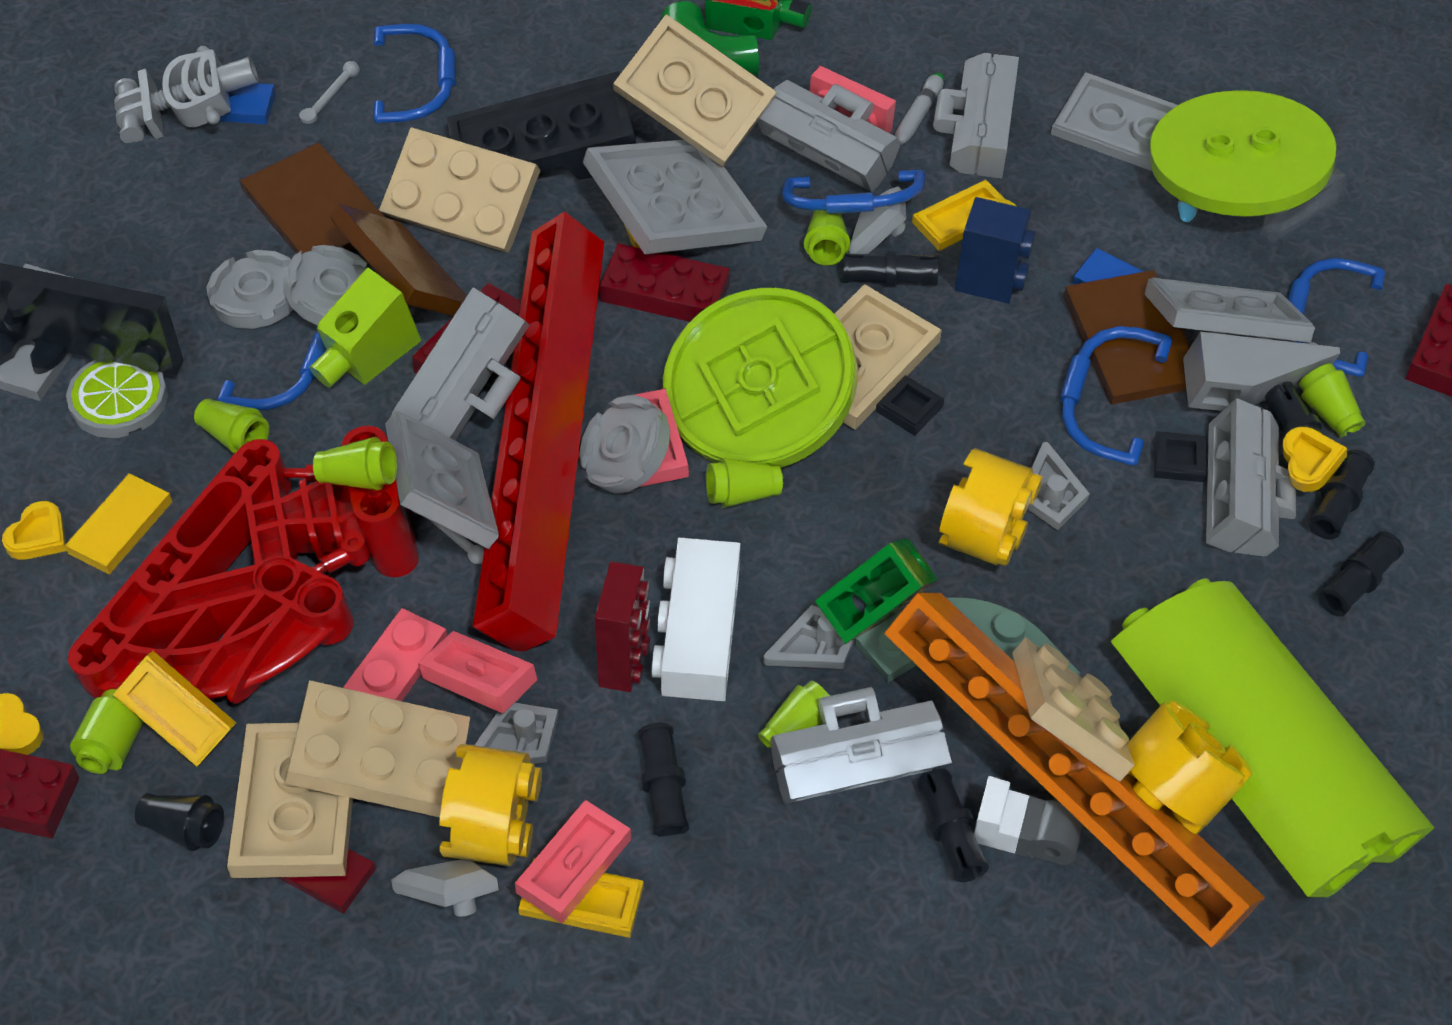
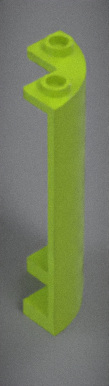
M1207 578L1198 580L1186 591L1165 600L1151 610L1141 608L1130 614L1122 624L1124 630L1111 640V643L1160 706L1164 701L1169 704L1172 700L1188 708L1210 725L1207 731L1219 741L1225 750L1232 745L1248 763L1252 775L1244 782V785L1232 799L1307 897L1327 898L1335 894L1372 862L1391 863L1399 859L1435 828L1232 582H1210Z

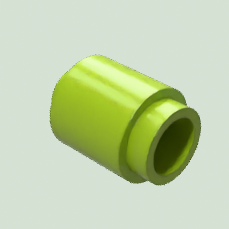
M116 689L106 690L101 697L92 701L70 744V750L76 757L78 765L91 773L104 774L108 769L115 771L121 769L143 725V720L113 695Z

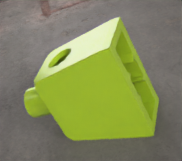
M367 268L319 321L317 331L327 350L309 368L313 375L328 388L332 387L346 372L365 385L422 340L402 292L373 270Z

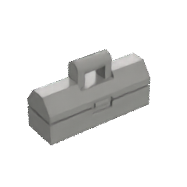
M982 53L965 60L961 90L942 89L938 92L933 127L938 132L954 134L950 166L959 173L971 175L976 173L979 176L1002 178L1019 57L994 54L991 57L992 54ZM953 109L964 110V116L954 115Z
M785 80L773 89L777 92L775 99L758 120V125L764 135L870 192H873L880 185L887 174L886 171L888 172L894 163L900 144L897 137L867 122L873 112L874 103L838 84H834L824 98L789 80ZM839 105L853 114L849 118L837 112L835 108Z
M473 287L394 408L392 414L394 411H400L453 440L457 439L476 408L492 419H495L521 379L520 376L504 367V364L526 332L529 324L503 305ZM494 372L499 376L482 400L477 396Z
M1236 398L1209 423L1206 543L1227 552L1235 550V553L1268 556L1279 547V517L1296 518V488L1291 485L1288 479V469L1279 466V426L1272 413Z
M872 687L818 698V707L823 725L778 734L770 738L775 771H779L776 773L784 804L941 769L952 763L945 733L941 732L943 730L942 722L933 701L879 712L875 692ZM864 711L866 723L839 729L836 717Z

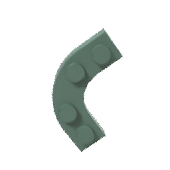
M947 598L1013 661L1012 652L1025 637L1040 648L1046 643L1060 652L1041 630L1012 610L978 599ZM901 612L856 638V648L886 683L916 666L884 634ZM1069 661L1070 665L1068 668L1080 675V672Z

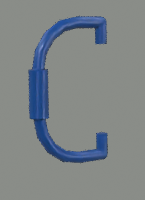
M422 24L377 26L374 29V46L385 45V35L415 34L432 39L440 49L438 51V84L441 87L439 93L432 101L420 108L385 112L384 102L381 100L375 101L374 121L376 123L404 122L424 118L439 110L449 98L452 86L456 85L455 51L450 48L448 40L436 29Z
M920 169L899 171V182L914 181L912 186L895 193L874 196L873 193L827 195L826 199H809L794 195V188H810L811 180L810 176L787 178L784 181L782 196L785 203L804 210L827 211V214L871 212L876 207L892 206L918 196L925 186L926 174Z
M1329 258L1318 260L1303 269L1300 276L1292 281L1288 300L1304 315L1310 290L1309 281L1319 272L1339 269L1373 276L1370 288L1382 291L1385 271L1380 267L1349 259ZM1358 352L1354 364L1336 359L1333 365L1336 370H1343L1346 374L1361 377L1365 374L1368 354Z
M1117 326L1099 331L1084 342L1078 355L1072 356L1060 395V401L1063 403L1062 419L1069 436L1082 449L1102 458L1129 465H1137L1144 444L1142 439L1132 438L1128 452L1105 447L1090 440L1079 429L1074 417L1075 406L1079 403L1091 363L1089 357L1093 350L1104 342L1117 338H1128L1156 344L1158 349L1155 360L1161 363L1167 361L1172 344V338L1169 335L1137 327Z
M317 332L313 335L300 369L301 377L287 391L270 398L249 399L233 397L231 395L235 383L226 380L222 385L217 401L258 410H272L291 403L302 395L312 380L316 378L309 366L327 350L319 333Z

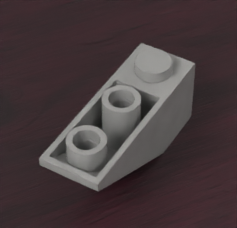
M1200 332L1183 358L1188 407L1223 411L1236 398L1253 405L1265 401L1266 393L1278 384L1283 392H1285L1283 382H1292L1295 389L1300 387L1299 382L1309 372L1324 364H1333L1340 355V348L1318 345L1314 342L1297 343L1264 337L1253 338L1227 335L1220 332Z

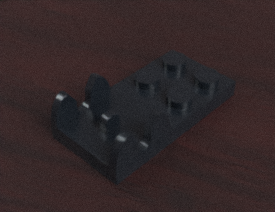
M619 71L447 117L450 139L534 163L538 166L540 172L567 165L570 172L579 180L593 178L583 163L587 148L637 144L627 100L613 90V83L620 75Z
M0 263V365L14 358L20 347L33 345L34 348L30 354V359L35 374H43L52 370L68 352L92 357L100 362L112 361L136 366L147 372L159 371L177 375L184 360L165 296Z

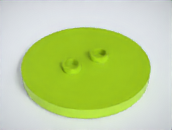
M1222 91L1202 95L1183 102L1160 119L1154 128L1150 141L1151 169L1157 181L1165 190L1193 207L1230 216L1268 215L1305 203L1327 185L1334 171L1336 158L1334 135L1327 123L1318 114L1294 100L1258 91Z
M757 288L741 291L716 301L700 312L684 328L668 355L663 375V389H666L680 437L689 447L705 459L718 463L720 458L768 464L770 466L778 465L782 468L814 453L842 425L854 401L858 381V366L853 345L844 326L825 305L797 291L782 288Z

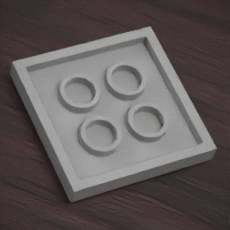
M685 140L587 148L583 160L584 165L644 254L762 240L767 225L726 168L720 166Z

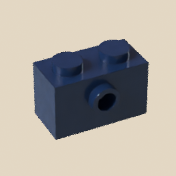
M975 197L964 229L955 291L1010 304L1014 289L1023 291L1030 263L1022 262V258L1029 259L1036 231L1028 229L1030 209Z

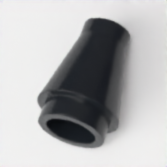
M146 793L139 799L136 805L135 821L139 826L149 828L191 851H196L200 847L210 848L217 842L224 825V810L220 804L214 803L213 799L208 795H155Z

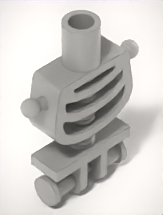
M200 46L195 53L179 56L169 63L163 75V90L159 92L147 69L138 71L140 87H138L134 80L129 78L118 80L114 85L115 93L117 94L114 99V107L116 110V123L121 128L120 139L124 143L142 141L144 132L140 125H146L155 139L164 137L160 110L164 111V109L171 107L177 119L187 127H198L206 123L217 124L220 121V116L231 111L228 92L259 82L258 73L252 59L246 57L222 65L213 49Z

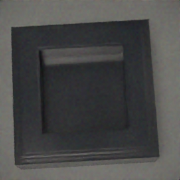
M905 375L876 404V412L916 436L941 410L945 399Z
M1156 431L1154 438V478L1204 483L1206 478V436Z

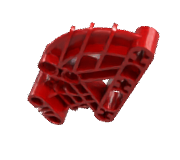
M370 425L360 426L345 435L341 446L372 437H377L381 442H388L385 433L378 427ZM257 439L245 443L236 451L74 642L68 654V662L85 691L91 697L98 698L106 690H117L150 652L154 651L211 701L227 695V699L232 703H240L266 680L291 667L319 644H335L344 640L350 634L354 626V618L340 584L333 578L323 574L327 571L330 574L348 563L353 566H360L365 564L370 557L375 569L380 574L390 578L402 577L415 569L419 562L418 547L410 517V509L400 505L396 478L392 484H385L380 490L319 483L315 478L312 464H307L306 468H286L278 447L273 442ZM290 478H303L299 480L300 489L289 494L292 484ZM251 540L255 565L225 572ZM297 553H316L318 560L321 562L313 567H309L298 561Z

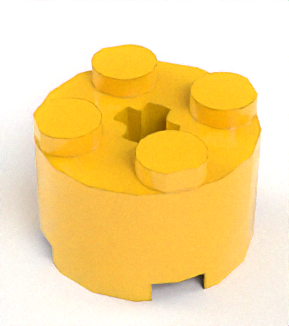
M974 448L963 464L965 467L971 468L969 477H963L958 486H953L939 529V532L944 533L939 540V544L996 566L998 564L1007 566L1013 551L1018 550L1026 533L1028 522L1022 519L1028 505H1033L1038 496L1043 476L1033 473L1032 468Z
M1171 700L1169 704L1164 701L1127 743L1135 764L1128 774L1138 779L1132 788L1147 805L1155 810H1159L1163 805H1166L1173 811L1175 818L1186 829L1194 834H1198L1240 790L1244 782L1252 775V771L1248 763L1232 745L1225 750L1219 741L1207 731L1210 725L1175 701Z
M468 744L458 745L456 757H461L463 760L461 769H448L442 797L439 826L451 827L450 842L442 841L440 845L442 856L511 866L517 856L527 858L533 838V824L525 823L529 800H538L542 782V768L535 767L534 763H531L529 753Z

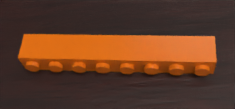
M917 593L885 631L884 634L1211 948L1227 939L1264 900L1265 896L1200 835L1186 829L1175 818L1170 808L1163 805L1159 810H1155L1147 805L1132 788L1138 779L1127 774L1121 781H1118L1033 721L1029 715L1015 662L942 593Z

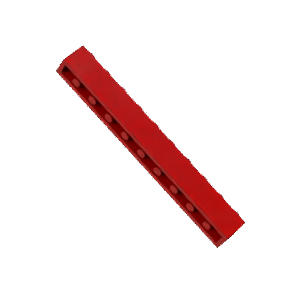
M565 211L532 231L519 314V317L525 320L529 327L514 349L511 371L520 376L521 379L506 401L491 501L499 536L489 549L484 548L473 621L474 628L513 651L522 652L555 638L559 624L561 591L564 582L567 543L570 535L569 526L572 502L575 495L574 486L580 454L579 445L582 421L584 419L587 382L589 379L591 348L594 340L593 332L598 306L600 275L602 272L604 241Z

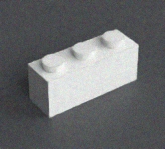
M678 538L676 558L666 557L664 588L672 589L670 601H660L658 632L666 633L665 645L654 646L652 677L661 678L662 696L726 701L740 570L741 543Z

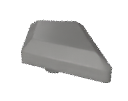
M898 186L885 191L881 195L891 194L902 190ZM905 202L892 206L876 207L871 212H860L849 252L852 254H869L890 234L894 237L900 235L906 226L904 223L906 220Z
M1043 442L1032 466L1033 473L1043 476V481L1034 504H1029L1027 509L1059 530L1088 501L1090 493L1048 442Z
M811 605L764 654L763 663L766 666L843 669L855 639L845 644L821 609Z
M514 703L504 714L496 713L475 743V746L529 753L531 763H546L559 716L558 709Z
M463 859L407 869L391 880L393 890L397 894L443 907L453 905L454 914L460 917L474 914L477 911L476 897L499 890L495 876L476 862Z

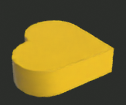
M1297 427L1290 430L1283 440V455L1288 462V479L1291 485L1303 492L1319 490L1345 460L1347 448L1309 427Z
M38 501L26 507L21 514V520L11 524L3 533L2 542L7 554L12 558L24 560L67 551L65 547L64 522L58 506L49 501Z
M9 693L0 694V749L25 755L33 753L40 747L43 741V730L37 718L27 713L21 699L16 695Z

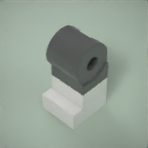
M988 776L974 832L978 844L1062 865L1071 864L1076 860L1084 826L1057 800L1045 801L1009 790L1010 782Z

